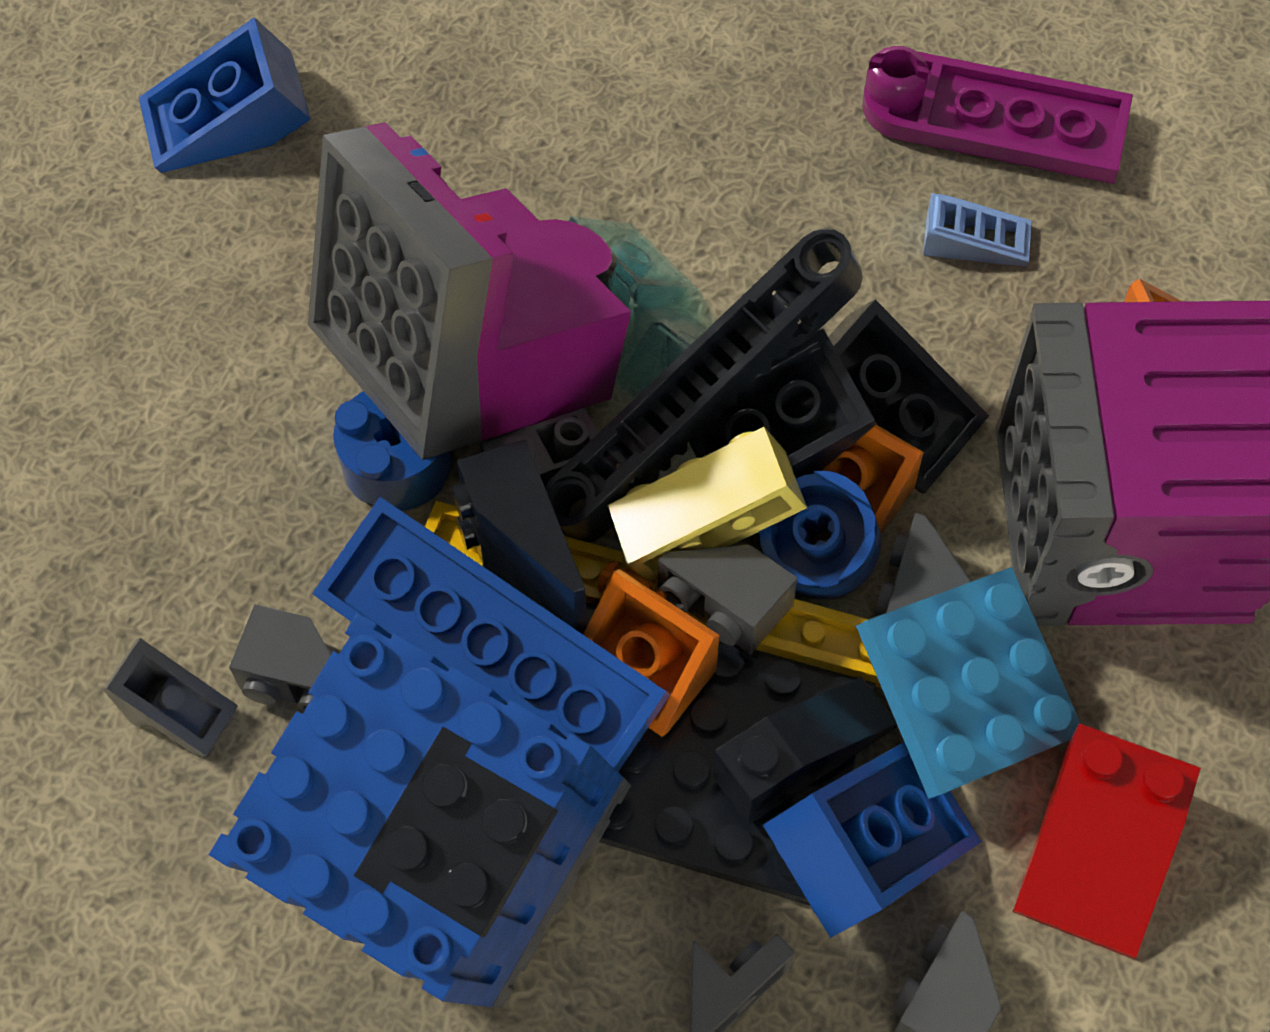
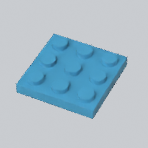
M1012 567L871 618L856 626L928 799L942 795L1069 741L1080 723Z

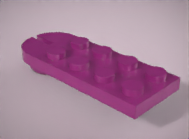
M891 46L873 55L869 61L862 107L870 125L881 134L893 139L1114 184L1119 171L1133 94L917 52L905 46Z

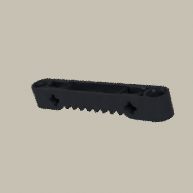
M823 228L812 231L803 237L549 480L545 489L564 534L585 542L596 541L605 535L614 526L608 507L609 504L625 497L636 486L651 484L657 481L660 471H667L671 467V458L675 454L684 455L687 452L688 441L692 438L701 439L704 436V426L708 422L717 423L720 421L721 410L725 406L734 407L738 403V394L742 390L751 391L754 388L755 378L759 374L768 375L771 372V363L775 358H786L788 356V348H794L806 342L855 296L861 287L863 279L862 269L844 234L835 229ZM833 261L839 262L832 271L823 274L818 273L825 264ZM618 463L621 464V466L617 469L616 465ZM586 498L583 509L578 514L569 517L574 503Z

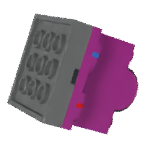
M384 122L323 135L308 326L422 460L610 400L619 369L631 311L611 292L616 271L615 254L605 240L589 228L574 222L558 219L538 220L507 188L461 199L440 177L442 166L411 135L400 137Z

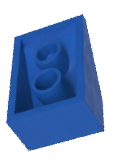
M255 17L138 97L154 168L161 173L272 146L311 120L291 50Z
M905 742L812 793L763 825L779 855L786 863L810 903L813 912L819 918L830 938L881 911L982 842L951 791L928 799Z

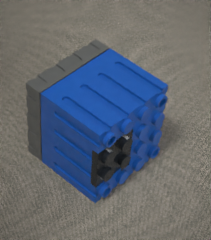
M357 612L345 631L349 639L339 654L335 651L332 652L308 691L313 696L303 714L296 711L271 752L276 758L266 774L262 772L257 774L233 814L238 817L235 825L228 835L221 833L208 855L229 868L247 872L246 879L284 903L306 908L303 915L343 940L365 944L361 950L362 952L402 977L425 981L422 989L442 1002L503 1008L514 990L512 986L521 971L526 970L546 935L545 928L553 914H558L579 877L576 874L584 860L590 858L610 823L609 817L617 803L621 804L631 785L591 745L572 734L566 737L551 722L512 700H509L507 703L493 689L452 666L449 669L435 656L396 634L390 635L377 623Z

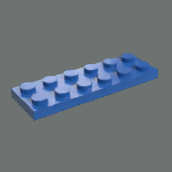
M379 497L312 593L349 621H352L358 612L377 623L390 635L396 634L435 656L449 669L452 666L493 689L507 703L509 700H512L551 722L566 737L572 734L586 742L617 772H619L670 696L664 689L382 497Z

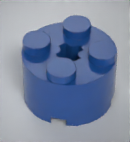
M364 391L353 397L350 401L341 404L336 410L333 433L334 446L345 481L351 492L359 500L374 505L379 497H382L399 510L405 511L419 507L438 495L452 468V451L422 460Z
M814 471L812 474L795 477L807 508L759 531L760 546L765 556L797 577L796 593L813 599H839L857 589L873 572L880 555L881 532L873 508L865 493L857 484L835 472ZM828 527L831 538L827 542L819 540L813 545L809 534L813 530L822 533Z

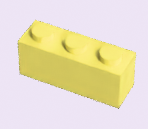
M765 427L754 432L742 433L734 437L728 445L703 458L688 460L681 464L677 471L651 484L636 486L625 497L608 505L627 564L642 577L653 583L658 581V560L665 552L728 547L807 508L785 450Z

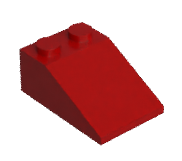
M1079 723L1065 749L1013 912L1136 959L1185 825L1201 768Z

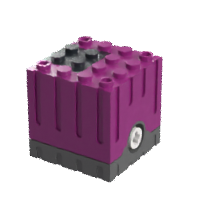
M1270 301L1085 303L1084 307L1083 303H1034L1030 314V321L1020 346V353L1012 372L1009 389L1006 392L1001 408V415L996 424L1011 565L1037 625L1061 626L1066 623L1068 625L1251 624L1256 617V609H1261L1270 599Z

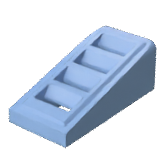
M931 193L926 218L923 255L1028 267L1032 220L955 197ZM944 224L954 225V230L944 227ZM965 227H974V236L964 233ZM985 229L995 230L994 242L984 239ZM1005 231L1015 232V248L1004 245Z

